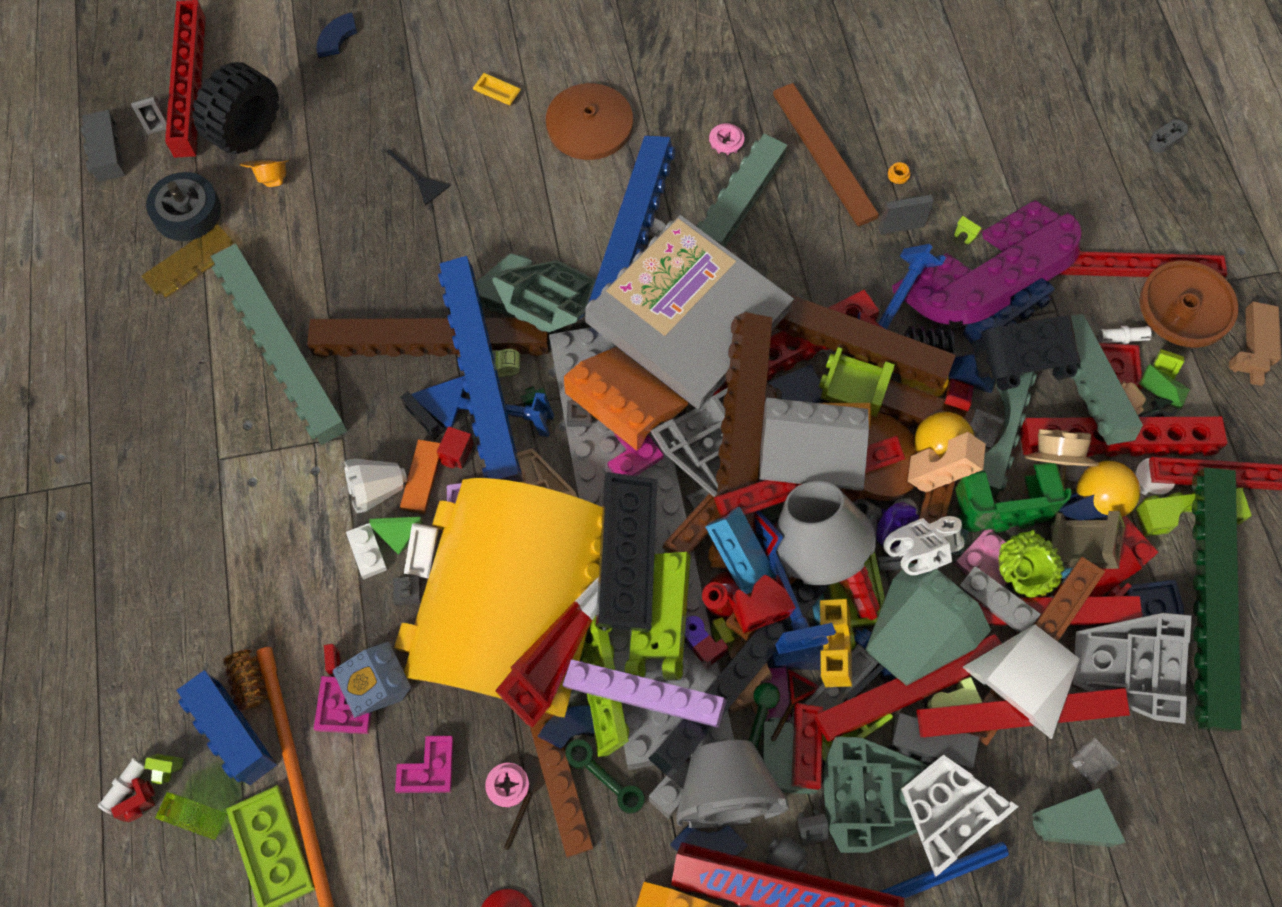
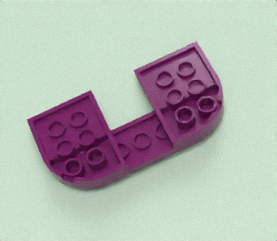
M1034 200L982 231L983 239L1001 250L1002 253L974 270H971L948 253H945L946 259L942 266L924 268L922 273L917 276L904 301L928 319L943 324H949V320L953 322L963 320V325L984 320L1010 305L1011 296L1038 279L1043 278L1048 281L1069 268L1080 254L1081 227L1071 214L1066 213L1061 216ZM903 279L892 285L894 294L898 290Z

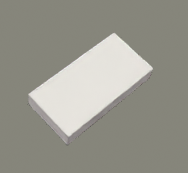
M418 523L412 524L404 574L429 578L434 561L438 527Z

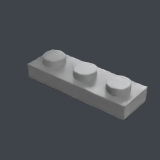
M976 566L959 586L975 601L1018 633L1031 627L1041 615Z

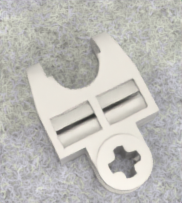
M954 516L940 518L931 524L924 518L919 519L890 533L884 541V550L893 557L903 556L901 568L909 575H919L951 563V553L959 551L964 547V538L960 534L962 522ZM901 540L900 545L890 549L894 541ZM917 559V564L908 568L909 563Z

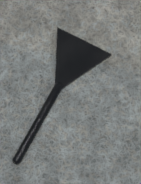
M387 150L390 156L417 179L425 206L450 187L449 184L419 176L393 151Z

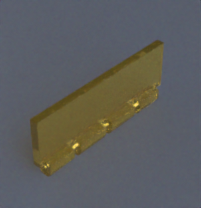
M217 224L207 234L193 240L141 275V277L156 295L161 293L166 298L179 289L175 284L177 281L183 286L197 277L196 268L203 273L215 264L211 256L230 247L234 242Z

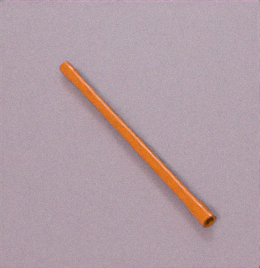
M264 647L257 650L256 654L267 689L319 907H334L281 693L272 647Z

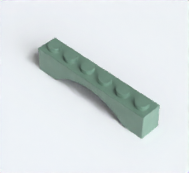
M1035 372L1020 374L1021 382L1016 388L1002 391L997 387L1004 406L1005 420L1003 432L998 443L985 453L983 470H981L986 472L993 498L996 497L999 491H1004L1008 477H1005L1006 469L1009 470L1013 463L1014 456L1010 454L1012 448L1015 449L1019 441L1020 435L1016 434L1018 427H1022L1026 414L1022 413L1023 407H1027L1030 401L1031 393L1028 392V389L1035 382L1037 376Z

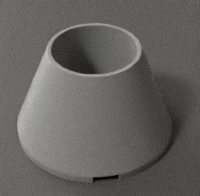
M806 482L797 486L787 496L775 527L783 536L776 554L782 563L786 575L789 578L793 576L801 579L804 584L827 585L843 581L858 573L864 567V562L870 554L873 555L875 549V532L868 517L837 486L829 482Z
M746 740L714 742L700 746L692 752L676 814V823L679 826H683V821L689 822V828H716L752 823V818L764 815L765 819L778 816L789 809V804L752 742Z

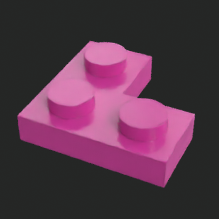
M614 433L626 451L607 463L612 473L638 476L661 461L663 454L648 434L641 448L636 451Z
M321 676L314 730L318 732L369 734L372 712L354 718L336 678Z
M425 736L424 763L397 764L395 792L451 793L454 737Z

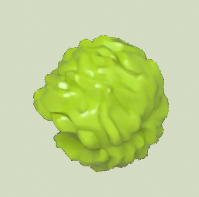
M1034 530L1011 536L1010 540L1001 544L999 549L998 569L1000 574L1004 577L1006 583L1012 582L1015 592L1025 594L1027 597L1045 596L1053 591L1061 583L1063 577L1061 572L1065 570L1062 566L1063 561L1060 560L1061 557L1056 554L1058 549L1053 548V544L1050 541H1045Z

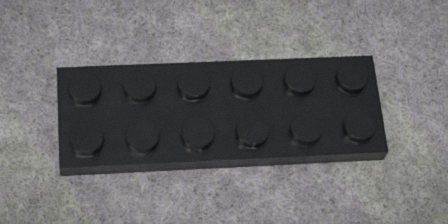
M611 472L605 474L596 626L649 632L651 630L657 479Z

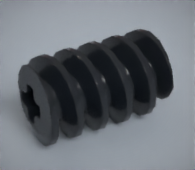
M909 326L904 334L908 338L954 354L955 352L954 333L950 328H947L945 331L942 328H937L934 332L931 327H928L926 330L923 327H918L915 331L914 327Z

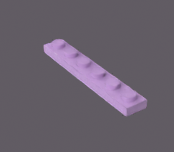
M572 659L563 686L568 689L718 728L727 701L723 697Z

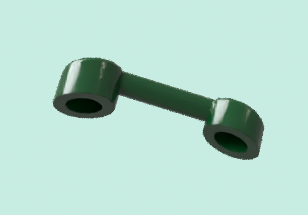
M768 682L759 684L753 693V698L758 708L748 741L752 742L756 749L758 748L768 710L776 707L780 701L779 689L774 684Z
M577 739L568 744L565 754L569 764L575 769H588L618 796V806L624 813L635 814L642 809L645 799L640 788L631 785L623 787L593 760V750L588 742Z

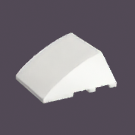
M1034 624L963 666V669L983 685L987 684L1028 717L1030 723L1052 739L1080 659Z
M942 755L901 788L935 876H938L958 859L957 857L989 829L999 824L1019 807L995 793L996 791L991 787L982 784L971 773L945 755Z

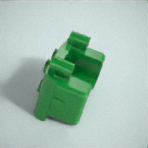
M1056 463L1034 464L1036 475L1025 476L1029 499L1001 502L994 505L986 472H976L961 478L955 488L961 510L958 518L962 522V528L969 532H977L983 529H994L995 532H1002L1015 526H1019L1020 529L1030 528L1035 524L1051 520L1070 499L1071 489L1067 488L1064 490Z

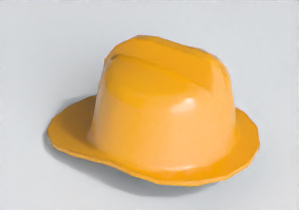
M255 160L242 162L240 165L251 167L259 183H263L267 187H274L283 184V179L286 177V162L289 160Z

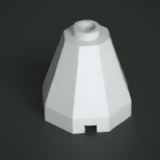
M364 459L344 461L348 491L356 499L352 500L356 513L366 512L401 491L403 483L407 482L404 468H400L397 463Z

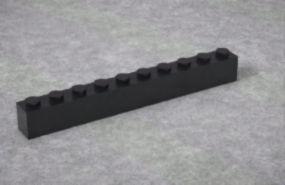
M801 579L795 583L792 590L803 617L830 584H804ZM790 616L758 628L703 692L723 697L727 700L723 714L777 650L775 644L784 632L793 630ZM681 718L648 759L667 777H670L678 771L714 726Z

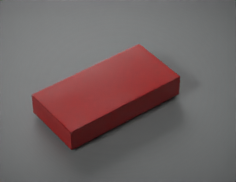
M950 379L945 404L969 411L972 403L973 385Z

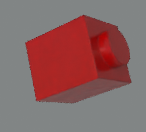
M448 426L437 450L441 463L449 468L458 467L463 469L474 445L472 435Z

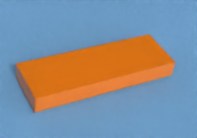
M418 439L400 505L401 510L426 514L440 461L437 454L440 443Z

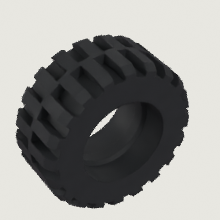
M231 62L220 66L219 70L215 69L211 73L210 78L205 79L202 89H199L197 93L198 98L194 101L193 105L195 109L193 111L196 130L203 138L223 151L231 154L245 153L249 149L256 147L259 141L262 142L265 134L271 130V125L277 117L276 111L279 110L277 102L279 101L278 90L271 79L246 63Z

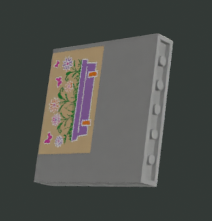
M680 215L675 221L671 220L668 222L664 232L659 237L655 236L650 241L648 248L644 252L640 251L634 257L633 263L628 268L624 267L619 272L617 279L612 284L608 283L596 300L592 299L585 308V322L700 410L726 381V373L730 367L728 350L732 343L731 323L734 317L744 312L773 317L772 331L790 312L794 298Z

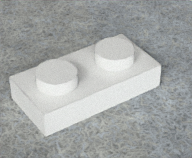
M369 523L346 532L363 579L387 570L374 531Z

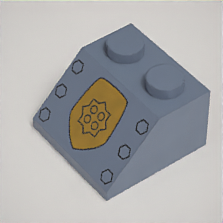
M389 642L365 649L333 670V674L354 718L402 701L411 688Z

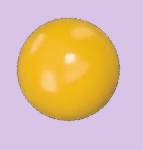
M937 412L928 416L918 426L914 440L917 453L930 448L941 459L947 451L948 440L966 432L973 436L975 435L971 425L960 415L952 412Z
M1116 461L1098 462L1099 466H1089L1078 480L1077 493L1084 497L1094 495V506L1102 514L1108 515L1109 511H1120L1122 517L1130 514L1138 504L1141 492L1140 483L1135 473L1126 465Z

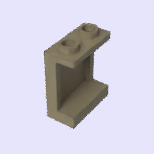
M1109 511L1107 520L1068 521L1063 513H1057L1055 522L1051 524V543L1053 548L1058 549L1056 554L1061 557L1060 560L1063 561L1062 566L1064 568H1074L1079 559L1084 557L1101 569H1119L1125 524L1120 511Z

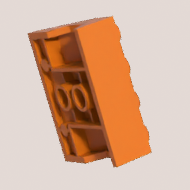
M618 347L581 361L564 375L565 394L636 451L641 448L647 434L660 422H667L673 419L688 405V401Z

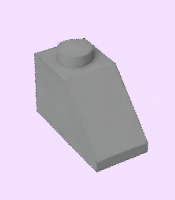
M156 95L131 103L133 110L148 135L166 129L167 119Z
M687 761L672 776H666L649 795V802L668 819L671 818L679 807L690 764Z

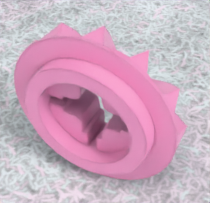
M720 124L711 130L709 142L711 143V148L716 149L718 154L724 152L728 156L729 153H737L738 149L743 147L744 134L739 127L733 124ZM730 135V141H727L724 144L723 139H726Z
M499 764L487 776L485 784L486 793L489 799L497 806L509 808L520 804L524 797L527 796L529 788L528 776L517 764ZM507 774L512 783L519 784L510 788L508 797L504 788L496 787L505 783Z

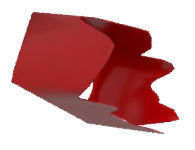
M763 575L755 583L750 597L741 590H737L733 594V601L727 595L743 634L786 619L796 608L778 575H776L775 581L769 576Z

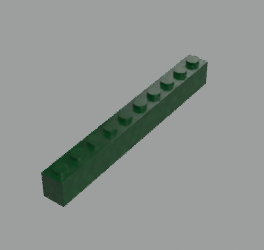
M1204 467L1192 478V489L1195 490V500L1192 504L1195 525L1193 526L1192 537L1196 540V549L1192 557L1193 564L1196 565V575L1193 578L1196 601L1193 605V613L1197 616V626L1194 628L1193 633L1194 641L1197 642V652L1194 656L1197 679L1194 683V691L1198 695V705L1195 708L1194 716L1198 722V729L1234 732L1241 730L1236 470Z

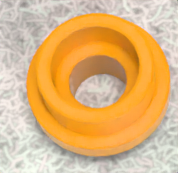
M897 162L889 168L887 175L891 182L904 184L909 180L910 170L905 163Z

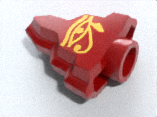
M864 565L858 573L839 583L851 599L860 617L874 620L877 618V612L880 607L873 592L868 571Z

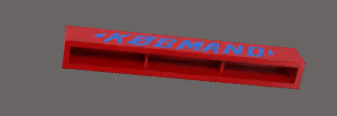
M681 842L676 854L671 882L672 886L678 887L682 891H695L703 893L712 899L722 898L730 900L739 906L904 907L903 897Z

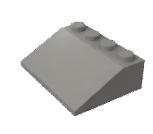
M766 398L760 448V479L798 484L810 481H825L834 484L838 488L863 491L869 434L868 409Z

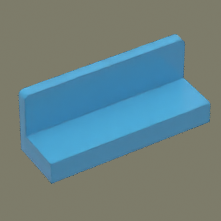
M740 507L734 508L727 516L712 521L705 526L741 591L746 594L751 593L755 583L763 575H767L770 578L774 577L769 560Z

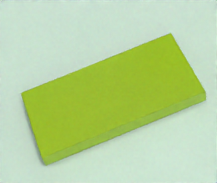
M279 785L226 808L258 907H280L315 890L307 861Z

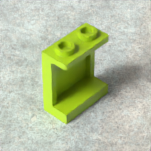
M838 347L836 354H830L826 365V368H830L828 375L823 374L819 388L823 389L820 398L834 403H871V415L877 417L895 364L885 362L883 368L844 356L841 354L843 348Z

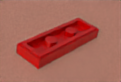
M801 703L795 705L791 786L814 790L821 788L823 733L814 718L815 715L823 712V707Z

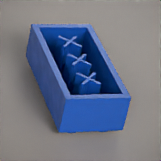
M204 670L176 690L181 697L178 700L180 706L187 714L190 712L195 718L192 722L201 735L205 734L210 741L207 743V746L216 757L219 755L225 762L221 766L230 778L234 777L237 782L243 781L251 785L277 766L275 760L219 680Z

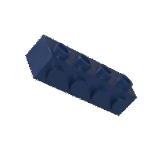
M1038 279L1011 296L1010 305L984 320L967 324L963 336L972 345L973 341L982 338L981 332L984 330L1018 324L1022 320L1026 321L1039 308L1043 309L1051 302L1052 299L1050 297L1055 288L1045 279Z

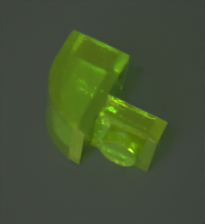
M167 792L155 819L216 840L227 813Z

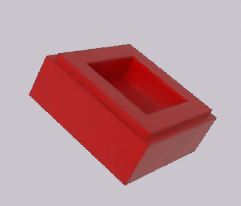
M334 644L324 645L325 671L331 677H334L333 670L341 665L340 651Z

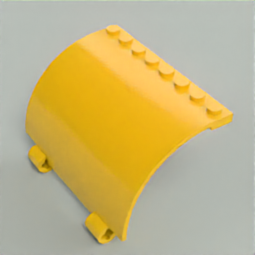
M490 478L462 480L456 503L439 501L432 526L438 527L443 533L414 625L401 623L394 645L395 650L409 654L404 669L406 678L443 684L502 699L495 690L512 671L510 667L599 577L603 507L562 492L521 482ZM587 632L572 660L580 661ZM567 671L551 706L545 713L565 718L572 689L563 686Z

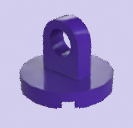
M906 502L896 503L888 510L880 508L882 510V518L878 523L876 540L884 548V541L890 533L919 520L916 508ZM901 540L894 541L890 549L900 545Z

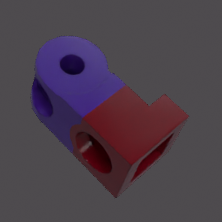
M689 616L686 618L684 642L702 665L708 669L728 653V646L722 639L715 643L707 631H705L704 623L699 617Z

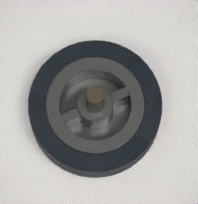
M179 172L164 177L152 187L146 200V210L155 227L162 235L176 241H190L204 236L214 228L221 215V202L212 184L205 177L192 172Z

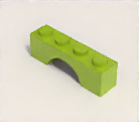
M1236 488L1237 525L1242 524L1252 516L1242 488ZM1195 492L1189 495L1174 493L1166 498L1150 496L1143 499V502L1136 508V512L1144 537L1169 534L1177 527L1180 514L1192 512Z

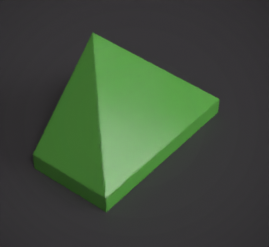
M1150 364L1147 365L1139 383L1140 386L1156 396L1172 400L1173 403L1171 405L1178 409L1183 407L1190 391L1188 387Z
M421 517L376 518L369 520L373 531L398 555L409 545L412 524H423Z

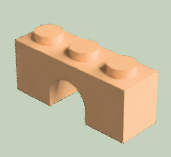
M966 432L948 440L947 451L941 459L930 448L912 455L908 482L919 490L928 492L983 470L986 444L969 432Z

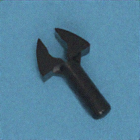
M1157 398L1151 403L1154 409L1141 413L1138 417H1174L1178 409L1171 412L1161 411L1162 408L1170 406L1173 401Z

